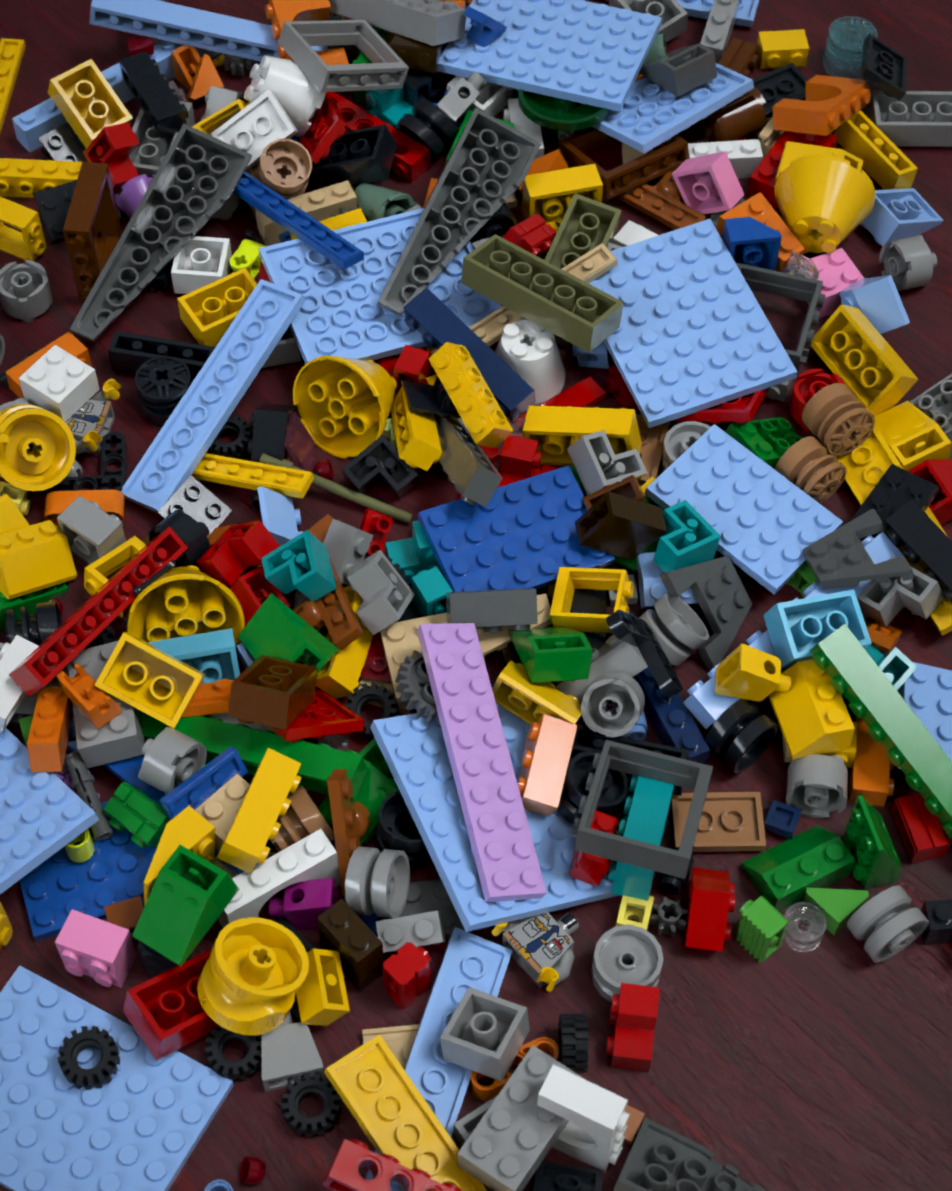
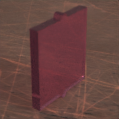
M296 412L290 413L288 426H286L287 433L284 446L297 466L310 472L315 442Z

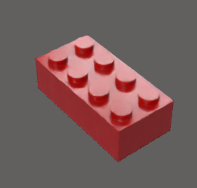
M784 131L751 174L746 197L751 198L761 192L769 204H772L774 210L779 209L774 192L775 178L785 143L789 141L835 148L838 136L832 133L822 136Z

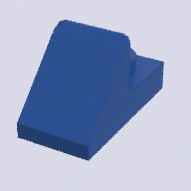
M467 6L463 14L471 19L469 24L472 25L466 38L481 47L488 46L507 29L505 25Z

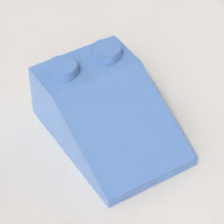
M914 188L875 190L873 209L860 225L874 236L876 243L883 246L891 241L920 235L942 224L944 220Z

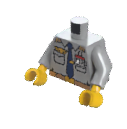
M107 380L103 385V390L92 396L65 422L75 439L76 456L88 453L100 457L102 438L110 432L115 419L111 399L117 400L120 397V393L117 390L121 388V385L116 380Z
M544 913L494 925L495 928L492 930V934L498 936L502 931L504 932L502 946L513 950L511 957L540 989L548 983L546 990L552 992L556 984L569 977L575 958L573 954L574 941L569 935L579 928L577 920L570 913L564 915L557 922L549 913Z

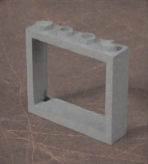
M366 20L285 21L278 44L320 92L402 89L409 69ZM357 45L372 63L326 65L311 46Z

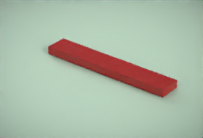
M590 376L538 406L590 408L606 399V392ZM527 412L516 418L513 422H509L514 431L511 435L524 438L522 430ZM504 441L496 448L479 446L489 460L494 463L500 459Z

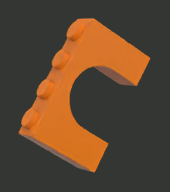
M269 0L268 4L265 5L266 16L272 21V36L277 41H279L285 21H328L331 9L329 0ZM278 45L279 58L292 60L285 50ZM344 47L315 51L326 65L349 64Z
M815 75L806 82V101L783 98L773 106V130L827 136L869 104L871 98L869 83L862 79Z

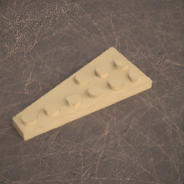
M546 594L537 595L538 624H530V629L544 628L552 624L549 616L551 608ZM447 613L395 622L379 631L397 704L403 702L400 701L402 693L396 692L398 683L395 680L401 663H404L407 655L412 656L414 650L420 654L422 652L417 634L420 624H447ZM512 625L501 626V631L484 632V627H475L484 659L485 655L495 650L500 651L506 648L508 643L512 642L509 636V630H512Z

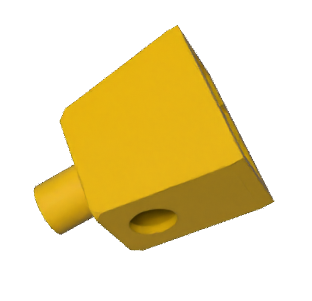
M745 644L739 645L716 667L715 694L763 701L773 691L787 693L791 686V677L781 674V660L778 657Z

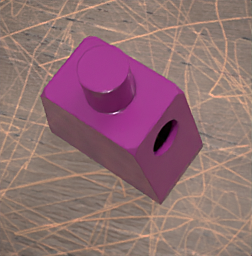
M333 878L307 880L285 887L284 897L270 898L269 912L271 917L286 916L289 923L296 930H319L317 917L340 899H343Z

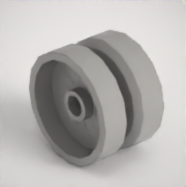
M697 421L682 422L673 426L667 432L663 443V454L661 457L662 473L711 427Z
M666 592L654 604L655 610L648 609L639 618L646 621L651 627L670 664L679 666L690 656V648L698 649L708 640L709 634L702 620L687 603L678 596L670 597L669 593Z
M358 847L354 850L346 872L345 900L357 915L369 916L374 912L378 917L398 918L406 905L410 884V865L406 853L401 850L384 849L380 852L378 848Z
M900 885L892 886L871 898L852 915L847 923V928L857 940H866L864 950L875 963L885 961L905 949L924 932L929 924V920L919 908H909L912 899Z
M633 925L616 926L602 935L596 944L591 974L593 985L603 998L612 1003L613 993L619 994L621 983L658 987L664 958L661 946L654 935L641 927Z

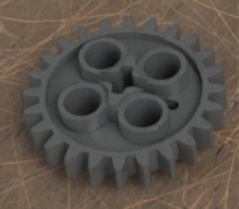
M414 650L412 656L407 655L404 663H401L395 680L398 683L396 692L402 693L400 701H409L406 707L407 710H417L415 717L418 718L425 715L427 716L426 723L429 724L434 719L437 721L438 727H441L423 653L421 652L420 654Z

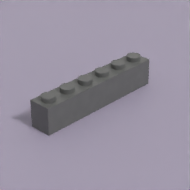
M440 416L436 422L442 449L438 463L443 466L442 470L449 475L448 479L455 484L454 488L461 493L460 498L473 506L479 503L486 507L503 477L481 447L476 445L464 424L452 418Z

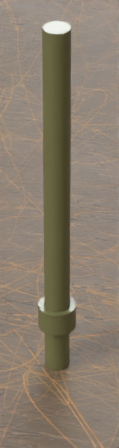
M264 453L259 460V463L303 470L294 466L295 463L283 459L281 461ZM313 474L314 480L311 485L406 524H410L413 514Z

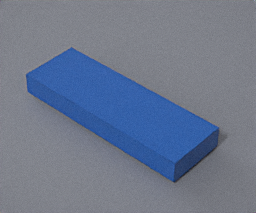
M230 746L161 798L160 802L168 817L172 820L188 806H191L194 810L198 808L237 773L243 777L248 771L236 748Z

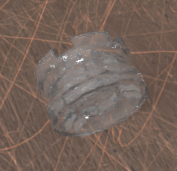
M799 902L791 905L784 915L789 921V925L787 926L783 941H786L790 948L796 951L807 952L815 949L821 943L827 927L823 911L809 902ZM799 923H801L802 926L805 927V928L808 929V930H806V931L801 930V929L798 927V926H799Z

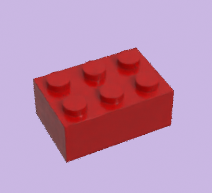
M210 951L184 962L181 967L176 966L127 990L123 1013L156 1060L211 1033L214 1027L216 1029L220 1028L201 1006L197 991L198 980L207 960L210 958Z

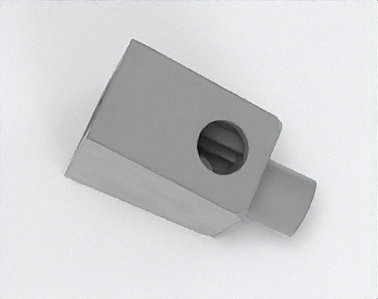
M475 71L468 80L461 77L437 104V107L456 125L479 98L480 93L478 89L484 84V78ZM461 92H464L467 94L468 97L466 99H463L459 96V94Z
M291 1011L278 1028L261 1035L262 1081L265 1092L285 1088L289 1083L293 1085L295 1084L294 1079L299 1076L300 1080L305 1079L304 1074L310 1073L311 1078H315L317 1073L321 1074L322 1079H325L323 1063L308 1025L301 1024V1022L293 1023Z

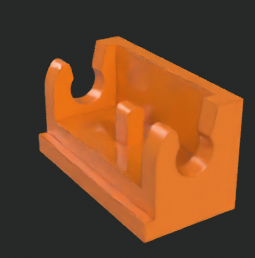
M80 664L74 665L77 673L72 678L63 671L57 674L56 677L65 694L97 729H100L123 712L105 691L94 686L96 681L88 673L86 674Z

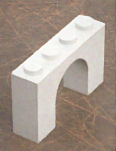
M322 829L269 857L264 861L263 865L257 864L251 874L245 871L232 878L239 890L218 917L222 927L224 928L229 923L241 918H258L259 911L267 900L283 888L294 883L333 878L336 886L340 885L337 852Z
M553 1064L538 1094L537 1106L569 1122L552 1147L600 1171H604V1173L609 1163L613 1165L617 1163L623 1149L624 1134L628 1126L626 1124L630 1117V1114L625 1112L628 1100Z

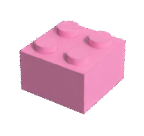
M726 151L686 159L672 173L686 206L703 215L731 210L744 196Z
M843 248L800 262L796 270L797 276L823 281L821 294H825L823 307L817 308V311H820L819 318L833 314L841 305L839 291L861 279H865Z
M73 909L55 941L65 969L69 973L79 977L83 974L93 977L97 983L106 987L115 985L122 988L137 957L129 929Z

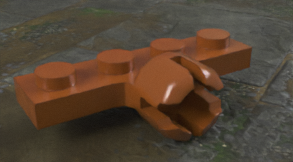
M673 171L666 173L655 186H649L644 183L615 196V198L674 230L706 220L705 215L681 203L683 197L676 182L673 180Z
M330 559L336 589L314 602L309 598L305 599L292 611L318 632L327 627L334 645L342 650L364 633Z
M334 769L327 779L341 892L342 896H345V880L349 860L354 850L360 847L359 839L365 835L371 820L368 818L370 812L365 805L358 801L353 802L351 805L350 798L353 795V783L347 777V769Z

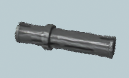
M73 752L65 756L64 759L72 779L70 785L72 790L76 791L78 796L92 810L94 808L99 821L93 824L91 829L96 841L104 840L113 835L114 832L108 823L106 814L103 812V806L93 785L95 783L94 776L89 774L80 753Z

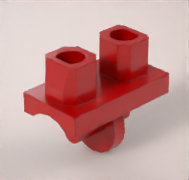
M365 509L359 528L373 535L364 559L379 550L384 551V543L393 523V518L371 509Z

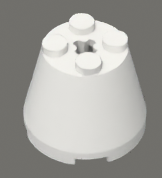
M264 55L260 65L254 64L250 77L253 79L251 85L245 91L244 99L252 103L267 90H271L297 129L298 133L294 136L301 137L310 128L311 122H309V119L314 116L317 108H321L326 92H320L293 60Z
M520 320L507 324L504 327L495 353L535 390L536 402L531 406H538L560 394L565 385V368L553 333L530 320Z

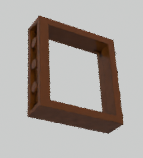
M590 127L558 141L559 151L564 157L568 168L591 164L596 165L603 183L602 195L606 199L615 197L673 171L686 159H689L688 142L676 134L670 140L659 144L661 148L612 170L605 171L585 154L617 141V139L594 127Z
M82 162L63 227L79 300H86L122 235L109 167L105 163ZM92 228L94 230L95 235L94 241L92 236ZM69 233H74V234H77V235H76V236H71Z

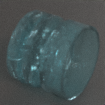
M845 16L831 23L823 55V67L829 74L842 78H862L861 68L864 39L869 33L876 38L878 37L877 30L872 23L856 16Z

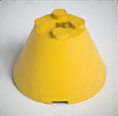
M822 154L804 156L792 161L790 166L784 171L781 170L777 177L774 190L776 202L785 224L805 248L804 253L834 252L836 247L870 215L873 209L875 189L870 177L863 170L860 172L850 165L851 162L846 159Z
M338 356L317 357L301 368L294 382L293 403L298 406L301 419H299L300 425L308 437L325 452L344 459L356 457L383 435L394 401L397 382L382 366L372 360L364 361Z
M193 565L172 568L145 588L133 602L127 621L128 632L147 643L232 628L236 647L240 640L238 635L244 629L243 610L234 593L224 584L201 572L198 567Z

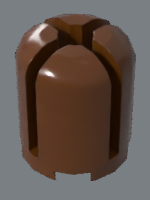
M754 87V89L745 93L742 97L733 100L725 107L708 115L707 118L701 119V128L705 136L708 137L709 142L735 141L740 137L747 139L761 132L770 121V118L766 119L763 105L767 103L760 91Z

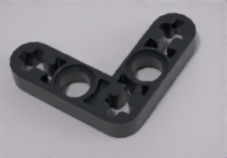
M110 432L102 438L101 475L65 477L57 485L46 489L47 494L59 489H63L61 491H72L71 488H73L74 491H78L84 486H91L94 488L93 490H99V486H102L101 490H110L112 486H117L115 490L121 492L122 487L127 481V445L123 434ZM113 443H118L116 445L117 453H112L111 447ZM111 463L121 464L118 470L110 471L107 469Z
M617 610L606 617L608 627L619 640L639 648L654 679L666 697L672 698L683 691L679 678L653 630L646 621L622 610Z

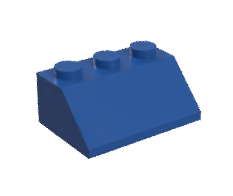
M751 217L725 219L722 240L734 261L775 271L782 239L781 233Z

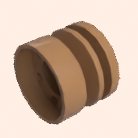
M291 139L275 140L263 149L256 179L285 199L304 194L312 171V158L308 150L299 142Z
M833 383L819 390L807 402L802 413V420L805 426L813 435L818 437L819 442L834 456L845 455L861 446L870 436L875 425L874 415L842 383Z
M813 436L802 438L793 444L778 460L774 468L820 504L827 501L837 491L847 474L846 467L841 462H838L834 455H828L826 447Z
M303 785L298 787L294 794L289 793L287 795V798L291 800L290 810L285 813L284 817L278 816L276 822L280 823L281 826L274 840H270L277 852L284 850L319 829H322L330 842L335 840L334 832Z

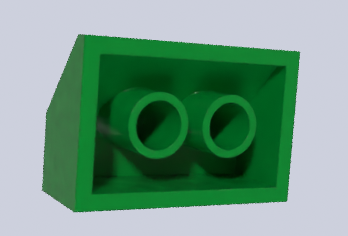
M816 825L792 837V839H788L742 862L740 866L759 895L763 896L780 912L801 901L807 887L827 888L849 877L856 860L838 835Z

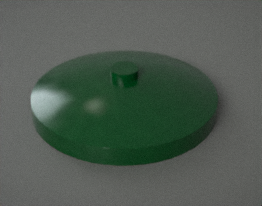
M518 89V103L524 115L534 123L553 130L575 131L586 129L603 121L612 111Z

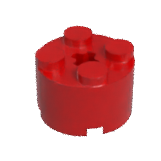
M816 368L806 370L797 377L791 394L789 410L793 419L801 425L803 430L811 432L803 423L802 413L812 396L822 388L833 383L845 385L844 381L837 374L832 372V375L824 373V369Z

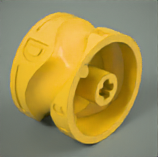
M17 404L0 412V477L11 485L27 491H42L60 483L72 469L76 455L75 439L69 426L56 414L36 405ZM30 443L33 445L31 450H29L28 446Z
M249 917L229 923L220 931L211 950L210 958L207 960L198 980L197 991L201 1006L214 1022L231 1032L255 1036L274 1031L287 1018L294 1002L295 992L301 989L308 974L309 960L305 947L289 929L272 920Z

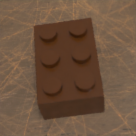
M261 655L232 681L228 716L237 718L239 722L245 724L259 723L266 725L271 730H286L314 701L318 667Z

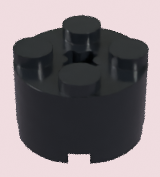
M176 509L146 534L145 544L147 545L154 537L170 526L188 547L175 560L177 564L174 568L187 567L189 565L196 566L198 559L210 548L208 539L209 529L203 522H197L182 510Z

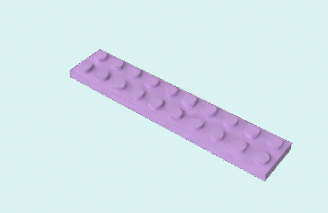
M420 624L417 634L485 902L542 898L547 892L475 624Z

